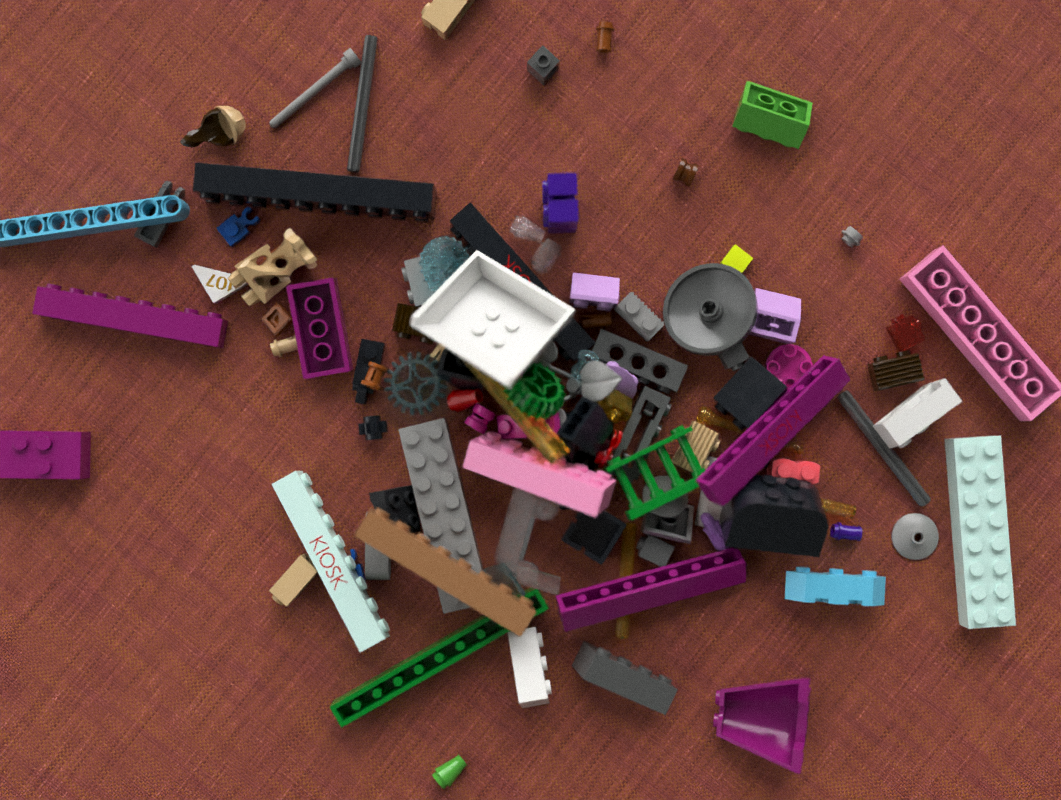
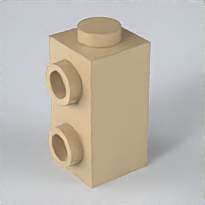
M306 553L300 555L269 590L273 594L272 598L278 604H284L286 607L290 605L318 574L311 558Z

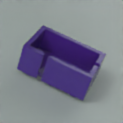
M577 173L547 174V181H543L542 201L543 204H547L543 205V227H548V234L576 233L578 225V199H575V195H577Z

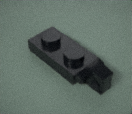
M361 338L352 383V390L357 391L355 403L366 405L368 393H374L373 389L360 383L362 380H365L369 370V362L381 365L385 343Z

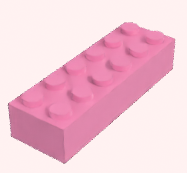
M496 432L485 433L469 443L463 465L465 469L597 517L609 506L616 484V479L611 478L609 473L603 471L594 472L589 470L588 466L584 464L566 462V458L562 456L544 454V450L537 447L528 448L522 446L523 443L518 440L510 439L508 441L501 438V435Z

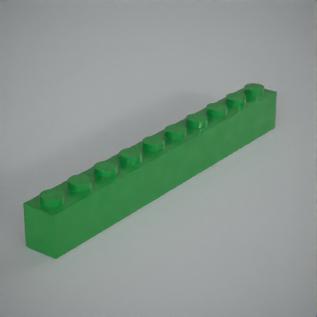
M537 584L516 595L518 598L521 595L525 596L534 603L532 605L536 610L534 617L549 609L548 603ZM483 614L336 698L330 705V709L342 728L508 633L510 630Z

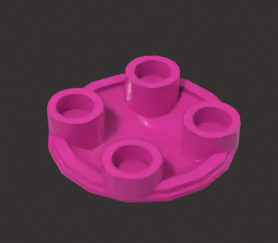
M793 344L777 347L771 352L766 362V369L787 386V390L813 366L811 357L806 350Z

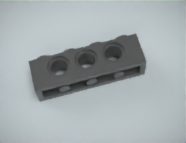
M603 329L600 330L590 353V357L594 358L593 361H599L604 364L614 361L630 374L637 376L638 382L649 385V382L658 385L657 390L669 395L671 391L674 393L678 391L688 367L683 363ZM612 348H619L621 350L622 357L620 360H613L610 357L609 352ZM633 357H640L643 360V367L640 370L632 367L631 360ZM655 366H661L664 369L665 375L662 379H658L653 375Z

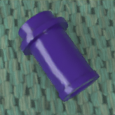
M837 522L831 525L830 536L835 538L836 541L840 539L860 541L862 538V527L842 525L841 522Z

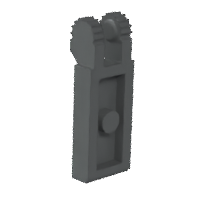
M166 180L158 194L154 197L168 196L173 186L172 182ZM179 187L173 195L182 200L185 195V189ZM179 204L173 206V213L177 211ZM156 207L151 209L150 216L155 214ZM170 223L138 227L134 236L157 248Z

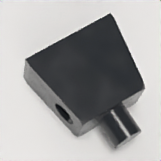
M581 397L556 434L594 455L598 450L605 451L609 447L610 441L607 437L612 432L613 426L598 403Z

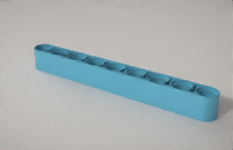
M168 195L0 220V247L178 222L188 217L190 208L180 198ZM179 204L178 210L173 213V206ZM156 207L155 214L150 216L151 209ZM133 210L132 217L127 219L128 213ZM110 214L109 221L105 223V217ZM87 217V223L83 226L82 222ZM65 221L64 227L60 229V224ZM42 224V229L38 232V227ZM20 228L19 233L16 235V230Z

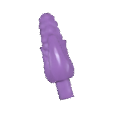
M704 512L700 516L705 527L703 531L708 535L713 547L718 551L729 549L730 547H725L719 520H715L710 513Z

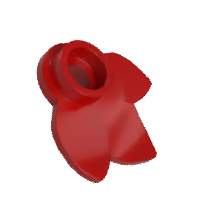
M615 430L609 440V447L605 451H598L594 463L598 464L599 468H602L603 465L608 466L607 462L613 457L612 451L620 445L623 437L622 431L619 430L617 435V430Z

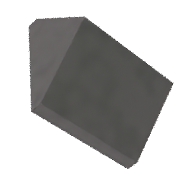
M687 505L678 518L661 517L648 512L644 514L640 531L645 534L690 544L694 506Z

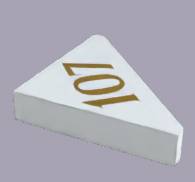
M198 265L192 266L214 304L248 285L245 282L235 289L227 279L231 275L230 273Z

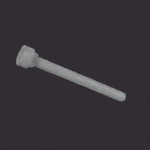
M352 49L346 50L340 63L271 119L270 126L277 128L346 69L359 66L361 61Z

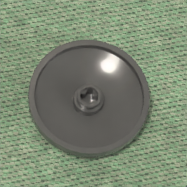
M719 263L702 264L684 272L671 285L663 305L664 323L674 341L683 349L704 356L719 355L741 344L753 329L758 313L756 293L749 280L737 269Z

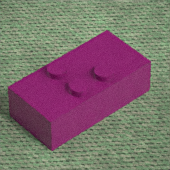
M327 278L287 285L303 379L353 371L337 279Z
M0 431V478H90L91 432Z

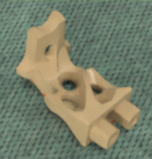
M291 228L284 232L282 244L272 252L269 251L270 246L268 244L262 246L253 254L234 266L236 270L227 278L235 289L247 282L251 289L241 295V297L249 307L259 301L264 304L267 303L275 294L291 282L289 276L297 267L305 265L308 269H312L317 266L315 262L317 260L316 257ZM262 255L266 256L261 264L257 265V259ZM285 259L287 261L285 267L278 268L275 265L276 260ZM273 277L279 278V282L276 285H270V280Z

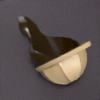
M216 106L204 115L200 128L189 131L180 140V143L186 147H196L203 142L224 147L230 144L233 145L239 141L246 127L244 117L241 112L233 107Z

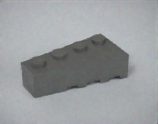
M583 641L572 664V667L584 680L666 715L678 690L671 684L672 679L662 674L656 676L652 674L650 669L642 665L637 667L630 660L622 656L617 657L610 651L602 647L598 648L586 641Z

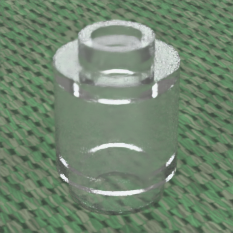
M548 238L541 242L530 259L531 268L541 275L544 272L549 274L561 255L562 247Z

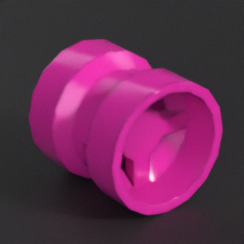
M477 403L472 408V415L468 416L464 423L485 434L488 429L487 424L494 419L496 414Z

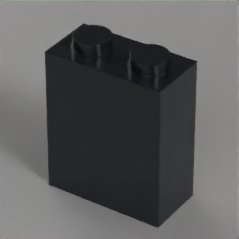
M750 357L713 397L716 404L714 407L723 416L728 414L734 419L732 423L740 431L747 430L787 391V386L753 357Z

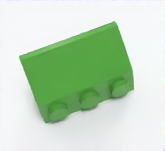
M747 81L732 127L737 128L741 132L759 135L765 140L779 142L785 147L799 149L810 125L812 102Z

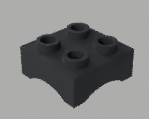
M412 485L369 493L370 501L375 510L378 507L389 514L388 518L395 523L399 520L410 527L409 531L412 533L421 531Z

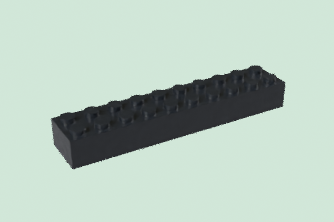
M195 162L193 192L209 204H220V201H227L232 206H243L244 203H250L252 207L265 209L267 205L276 206L275 209L285 211L290 210V207L299 208V211L312 213L313 209L322 210V213L335 215L336 211L345 212L347 216L358 217L359 213H363L375 219H382V216L386 215L392 216L391 219L405 221L406 217L415 218L416 222L428 223L429 219L435 220L437 191L434 183Z

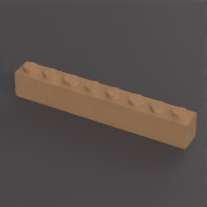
M378 507L376 510L370 508L356 530L355 537L518 636H522L536 613L535 608L532 606L534 603L522 595L520 598L513 595V590L503 583L500 586L492 582L493 578L484 571L477 573L472 570V565L462 558L459 561L450 556L452 553L443 546L439 545L436 548L431 545V540L421 533H418V535L413 534L409 531L410 527L402 521L398 520L395 523L388 518L389 514Z

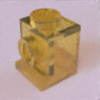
M616 389L604 399L596 402L601 406L609 421L615 424L621 420L624 422L628 421L632 415L633 399Z

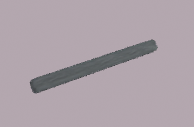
M366 35L364 40L347 170L352 173L360 172L377 46V37L373 35Z
M846 390L837 396L838 401L919 506L928 504L931 498L893 448H889L874 429L873 422L850 392Z

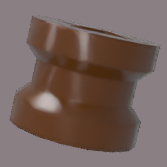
M682 158L673 180H681L686 186L690 187L699 165H691L686 159Z

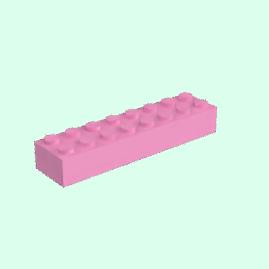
M944 245L934 249L899 279L1019 421H1032L1061 396L1060 381Z

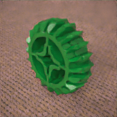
M533 361L510 388L502 384L505 387L503 392L508 395L507 400L512 401L513 407L520 409V413H526L528 418L534 416L536 420L540 418L546 420L555 415L565 402V387L560 384L561 379L556 378L555 372H551L548 366H542L540 361L538 363Z

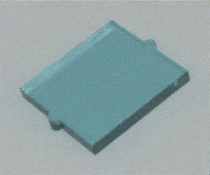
M504 562L486 567L483 570L493 578L492 582L499 586L501 583L507 585L513 590L512 594L518 598L521 595H526L517 578L513 576Z

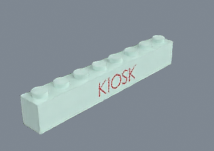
M294 471L273 483L272 486L357 648L362 652L389 637V625L384 618H380L377 612L379 608L373 597L370 598L366 591L367 584L361 576L358 577L355 571V561L350 555L347 556L342 537L339 534L336 535L333 529L334 522L329 514H325L321 507L323 506L321 497L314 493L311 488V478L306 472Z

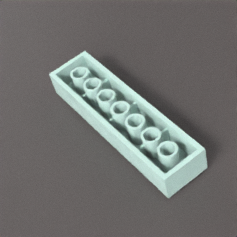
M1001 436L945 439L959 625L968 629L1016 626Z

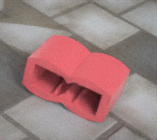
M773 458L767 467L766 475L787 479L795 478L816 484L819 482L820 465L811 461Z

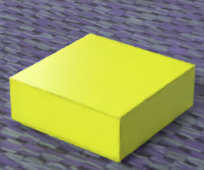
M734 244L720 264L731 266L743 273L753 257Z

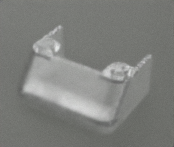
M514 487L495 552V563L519 584L558 595L561 577L538 571L535 564L523 559L535 518L550 520L556 516L559 505L567 506Z

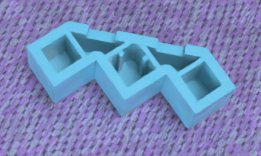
M796 566V570L786 571L785 599L815 603L817 601L827 602L828 604L849 605L850 603L861 604L862 606H880L885 603L886 577L877 576V571L862 570V574L851 575L844 574L843 569L829 568V572L817 573L810 572V567Z

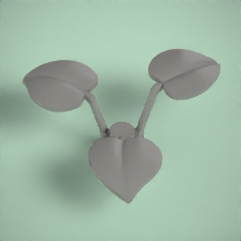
M553 341L534 360L535 363L540 361L542 366H548L549 370L569 379L566 387L570 394L565 396L564 401L574 399L576 395H583V397L594 402L600 401L611 394L622 380L620 375L599 361L587 363L581 371V377L553 367L550 363L554 362L558 356L557 347ZM560 408L558 412L561 427L567 417L564 410ZM559 436L538 438L542 443L546 444Z

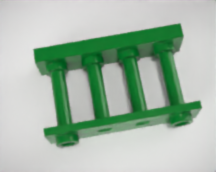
M681 425L670 431L671 436L622 460L618 456L607 462L608 467L603 469L604 472L614 471L630 503L628 505L629 510L624 512L628 520H634L699 487L695 480L705 471V468H701L685 435L693 431L692 426L684 428ZM677 439L693 471L691 473L693 478L687 481L680 478L664 446ZM655 449L672 482L670 484L672 488L663 492L662 488L659 489L643 455ZM635 460L651 492L649 494L651 499L643 503L641 499L638 500L622 465Z

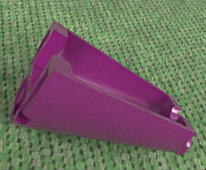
M804 677L717 690L715 704L719 705V713L714 714L713 727L717 728L716 736L792 772L801 774L808 726L811 692L809 685L811 684V678Z

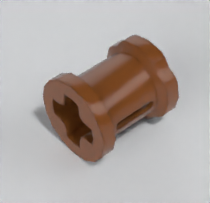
M369 362V370L365 380H362L360 384L380 391L383 376L385 373H388L389 369L377 363Z

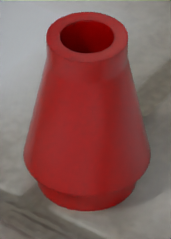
M480 389L453 390L447 396L449 408L456 412H462L483 401V394Z

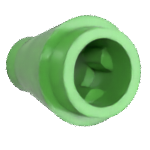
M458 754L455 758L435 768L436 771L432 776L443 789L447 786L451 787L467 764Z

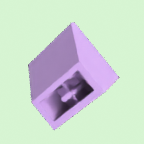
M573 273L569 303H574L573 307L587 309V306L591 305L597 306L596 310L610 312L618 304L620 278Z
M755 288L758 313L754 327L749 335L786 344L795 343L801 320V299Z

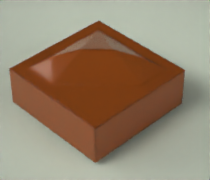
M276 303L261 318L276 336H279L293 322L292 316L281 303Z

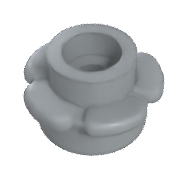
M848 226L845 231H841L843 234L841 239L848 246H860L859 242L863 239V236L857 230Z

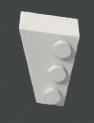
M944 378L923 385L874 424L873 427L889 448L898 446L903 448L912 441L911 438L924 432L931 423L944 416L948 411L961 403L962 400Z
M536 627L526 628L521 637L509 631L508 638L520 706L527 708L549 704L548 694H552L550 679L545 680L544 671L548 670L546 656H541L540 647H544L542 633H537Z

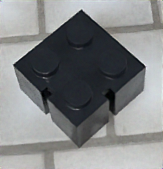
M577 510L574 515L577 521L571 520L561 540L579 552L582 546L585 547L583 554L603 565L627 524L605 510L597 517Z

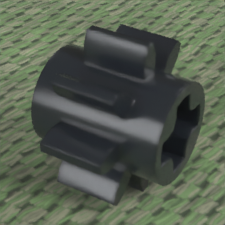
M380 415L363 417V423L358 424L359 435L365 434V440L383 439L382 433L388 432L387 421H381Z

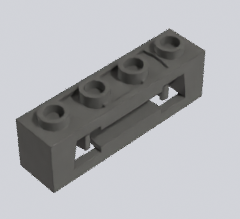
M646 386L642 387L622 430L623 437L620 445L612 452V459L620 456L622 450L627 449L642 415L639 413L645 401L647 403L642 411L643 414L652 416L654 408L657 409L652 420H648L634 453L650 446L652 438H657L662 428V425L659 424L662 416L666 417L672 405L669 403L670 397ZM650 452L643 455L644 459L648 458ZM623 453L621 460L630 455ZM633 460L630 467H628L629 463L622 465L631 484L633 479L637 481L641 474L635 460ZM613 470L608 472L609 474L616 476Z

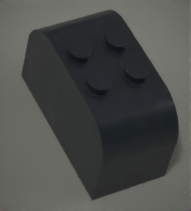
M754 475L748 484L742 487L732 497L731 501L722 507L720 513L725 547L819 557L829 529L828 519L818 489L810 482L795 478L787 479L771 475Z

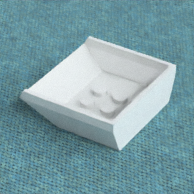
M476 250L413 315L410 325L510 388L574 316L575 309Z

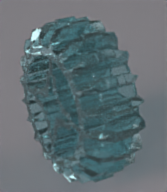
M442 236L431 240V242L423 247L422 253L419 254L422 259L418 263L422 266L420 273L425 277L423 282L428 283V290H433V293H435L471 257L467 252L468 248L462 247V241H456L455 237Z
M417 352L416 359H413L412 353H408V361L403 356H399L402 364L398 365L394 361L391 363L396 370H388V374L392 375V379L385 378L384 382L391 383V387H386L384 390L385 392H393L392 395L388 396V400L397 399L393 405L395 408L403 404L401 412L405 413L408 407H410V415H415L416 408H418L419 414L423 415V407L426 406L427 410L431 412L433 411L430 405L432 402L436 406L440 405L436 397H445L439 391L440 388L447 389V385L440 384V381L445 380L437 376L438 368H434L438 364L436 359L429 364L430 355L427 354L424 360H421L422 354L420 352ZM416 365L426 366L432 372L433 377H420ZM409 366L408 379L397 384L400 373ZM414 376L418 377V381H427L425 383H422L421 385H418L417 391L414 390V387L411 388L410 386H405L410 385V383L414 382ZM435 384L431 396L423 401V389L428 385ZM411 390L416 403H410L403 399L399 391Z

